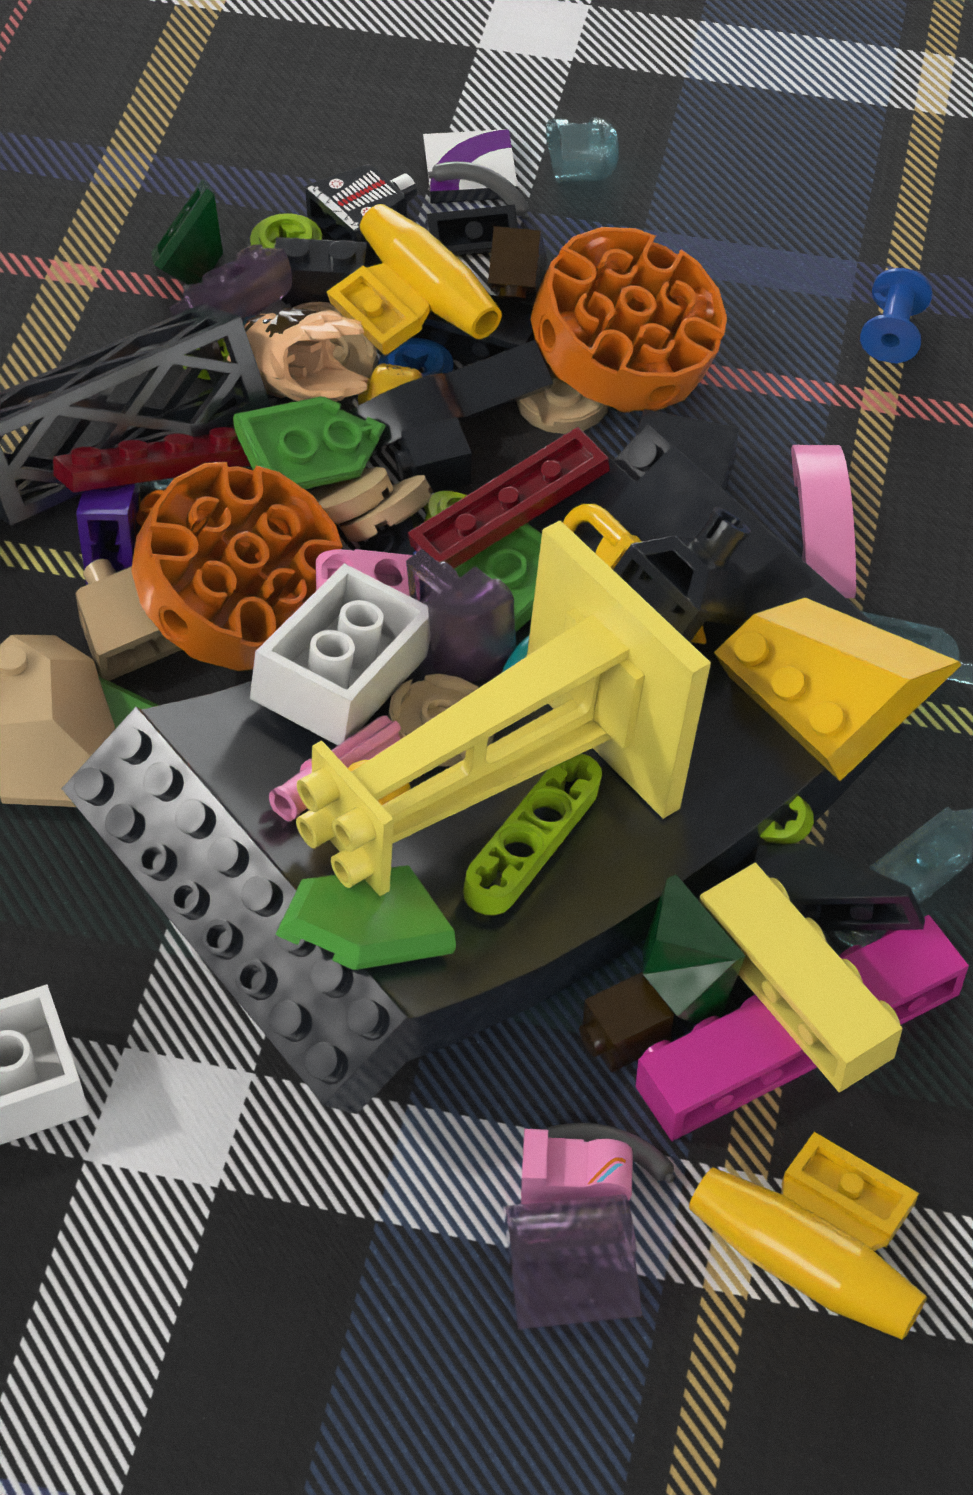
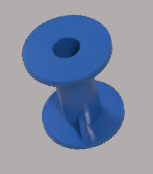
M893 268L882 272L874 281L872 287L873 299L883 310V314L871 318L864 324L860 334V342L863 349L871 357L879 361L901 363L913 358L920 349L921 334L918 328L910 322V317L923 312L929 306L932 299V287L923 275L914 270Z

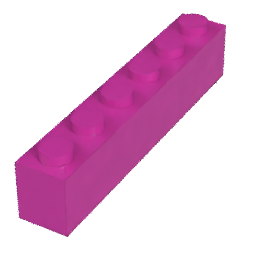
M930 915L924 917L925 924L922 930H888L881 939L865 947L854 945L839 955L841 959L849 960L857 968L863 984L878 1001H885L893 1008L898 1016L900 1025L960 995L969 967ZM753 995L741 1005L740 1009L721 1018L718 1016L708 1017L698 1023L691 1033L673 1042L668 1040L660 1041L648 1048L642 1057L638 1059L635 1087L670 1140L674 1141L817 1068V1066L760 999Z

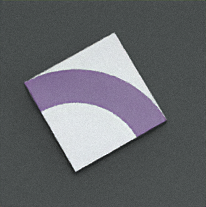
M509 129L423 134L430 203L502 199L488 187L476 182L458 179L438 182L434 178L430 179L428 172L432 171L434 165L444 162H469L487 167L505 177L518 189Z

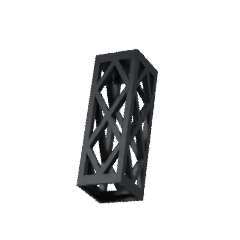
M202 303L1 391L0 441L5 434L34 422V424L13 453L2 451L0 446V519L9 525H14L83 492L73 493L54 476L53 456L71 454V449L92 420L112 423V425L103 437L81 447H95L102 450L116 448L120 442L126 440H139L151 443L164 441V437L170 434H187L192 437L208 435L211 429L234 424V414L271 407L241 316ZM218 339H224L231 362L224 361ZM173 364L187 366L158 408L144 406ZM206 369L213 387L181 401L201 371ZM149 371L127 403L107 400L119 383ZM237 380L241 389L233 387ZM58 415L76 418L49 457L30 455Z

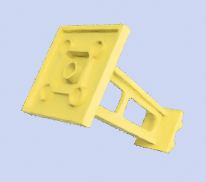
M558 521L542 530L527 657L352 772L322 740L312 745V773L298 780L296 784L301 800L310 810L297 817L296 825L306 844L311 848H316L330 840L340 851L331 857V865L335 875L345 887L351 888L365 879L379 896H382L390 891L393 843L591 748L664 819L681 807L711 662L564 523ZM546 704L553 708V710L487 746L488 737ZM466 750L464 760L383 805L377 801Z

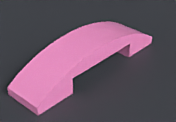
M792 445L794 487H798L803 536L802 560L845 598H855L856 553L850 481L843 450L840 445Z

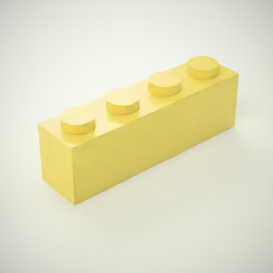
M755 862L700 895V903L745 955L738 975L839 1093L895 1058L903 1029L900 1026L897 1014L888 1003L876 999L863 984L857 968L849 960L841 959L826 942L819 925L811 918H804L790 902L786 889L777 879L769 878Z

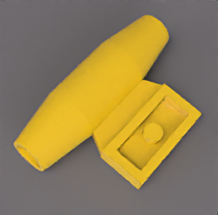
M384 204L375 205L364 214L360 223V231L380 258L382 264L367 268L363 265L329 289L327 294L330 303L344 317L361 322L364 330L363 335L380 352L386 356L420 332L430 311L476 339H483L495 331L501 321V310L472 270L427 229Z
M813 1132L785 1171L781 1184V1194L714 1167L705 1174L691 1198L689 1210L744 1258L832 1312L903 1340L920 1314L927 1296L874 1251L882 1247L887 1248L914 1207L919 1195L918 1192L816 1132Z

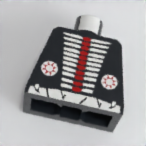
M363 165L305 186L307 218L318 225L321 233L328 240L367 242L368 259L376 253L360 231V223L364 214L373 206L384 204L407 217V202L417 197V187L408 174L404 173L389 181L371 165Z

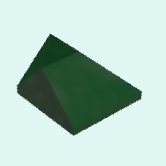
M203 179L151 252L153 263L156 267L187 285L196 284L199 287L223 255L215 194L210 184Z
M676 874L668 877L642 947L643 975L677 1017L695 1024L711 1016L721 1018L745 955Z

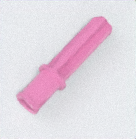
M380 716L331 751L348 768L354 762L372 759L399 741L401 726L397 721L392 722L387 716ZM312 759L306 760L301 765L298 774L269 793V802L273 811L286 821H292L307 809L299 796L296 784L298 780L312 773Z

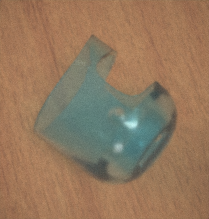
M591 117L589 123L574 124L566 119L548 120L546 124V137L552 169L557 183L600 181L608 178L614 172L619 159V140L617 132L608 120ZM560 134H561V142H562V151H561V148H560Z

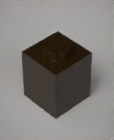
M643 972L585 999L583 1025H580L579 1032L588 1052L593 1057L600 1055L612 1073L641 1058L644 1052L652 1045L664 1040L671 1042L674 1014L645 978Z

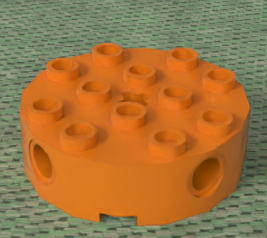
M600 227L573 236L561 248L559 255L550 263L537 291L530 319L535 340L542 356L550 365L553 375L559 380L566 382L587 399L613 407L624 413L644 411V409L658 411L685 400L701 382L716 357L727 322L719 288L702 265L682 249L677 255L668 247L653 242L656 235L636 228Z
M227 462L204 463L174 478L154 504L136 537L131 572L141 607L167 640L184 650L190 657L199 661L236 671L252 670L254 667L255 651L316 592V558L325 551L341 549L343 546L335 523L315 497L280 472L257 465L254 470H249L239 466L228 467Z

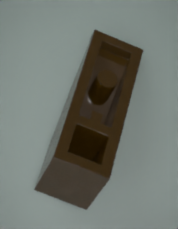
M494 226L488 284L491 291L498 292V298L508 301H525L526 295L537 294L546 271L548 259L541 230Z

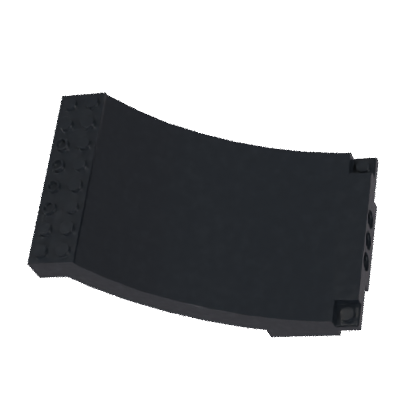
M648 424L614 461L608 457L610 471L527 523L542 534L544 528L558 521L563 523L565 517L573 508L581 504H597L606 509L631 535L637 536L641 541L670 536L693 539L710 518L709 515L715 507H720L742 520L738 528L741 524H745L751 531L746 540L741 542L728 563L740 574L747 614L745 622L753 614L802 598H808L878 627L682 452L667 442ZM589 522L581 523L574 531V534L596 553L603 536ZM438 586L417 600L435 609L436 613L427 657L403 683L413 679V684L417 681H424L425 675L444 674L460 677L480 688L502 673L514 649L524 638L530 635L531 619L508 639ZM705 621L702 626L706 637V644L690 642L711 662L680 809L663 819L593 748L583 752L582 754L596 760L601 767L602 778L596 800L515 903L507 911L497 915H484L474 911L467 905L463 895L466 871L471 862L547 770L392 844L391 867L410 866L454 929L456 949L453 954L352 970L332 961L335 953L301 939L299 945H296L276 935L301 880L335 875L331 865V857L340 851L330 840L316 848L308 846L298 831L296 825L297 818L292 821H286L274 812L269 802V793L298 774L301 765L306 760L312 759V745L321 740L330 750L338 745L251 700L252 681L212 694L146 709L135 707L61 789L320 1102L327 1107L358 1114L407 1061L462 1041L535 1006L604 967L645 940L668 877L676 874L700 902V895L750 865L755 860L758 845L775 844L766 842L760 835L773 821L781 825L783 830H785L787 821H796L798 814L789 807V804L797 796H800L810 805L815 823L905 728L901 724L895 728L850 773L839 781L738 686L721 665L714 652L741 626ZM391 696L362 728L380 716L388 717ZM546 704L494 734L492 743L553 710V708ZM437 766L409 782L411 789L451 766ZM579 778L572 782L566 781L564 791L567 794L570 793V788ZM542 807L533 811L539 819L547 822L558 821L562 818L558 811L549 807ZM307 808L306 810H304L303 812H301L299 816H301L302 814H304V813H306V812H308V811H310V810ZM513 842L505 846V849L511 855L517 857H528L535 853L529 845L522 842ZM498 870L497 877L487 887H482L489 890L493 885L500 886L503 873Z

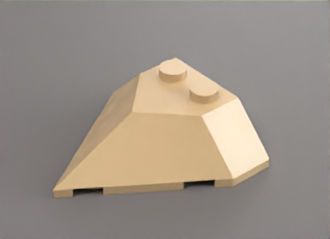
M10 635L0 644L2 804L76 807L61 788L115 730L94 661L56 635Z

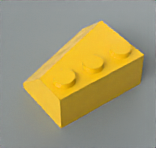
M802 598L753 614L714 652L728 676L839 781L850 773L961 666L958 660L808 598Z

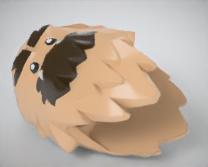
M284 308L278 315L263 313L250 318L245 323L244 328L268 395L279 398L288 397L295 401L322 396L336 402L367 390V377L347 370L333 356L336 346L330 342V339L341 338V336L363 334L364 330L360 321L341 316L338 312L330 310L317 312L307 309Z

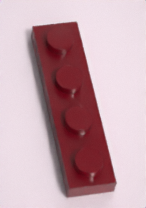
M227 427L211 429L208 435L192 437L187 434H170L164 437V441L146 443L139 440H126L120 442L116 448L100 450L95 447H78L73 449L71 454L53 456L54 476L73 493L174 478L204 463L227 462L228 467H247L251 465L235 433V429Z
M576 427L408 532L410 544L440 578L610 471L608 457L579 427Z

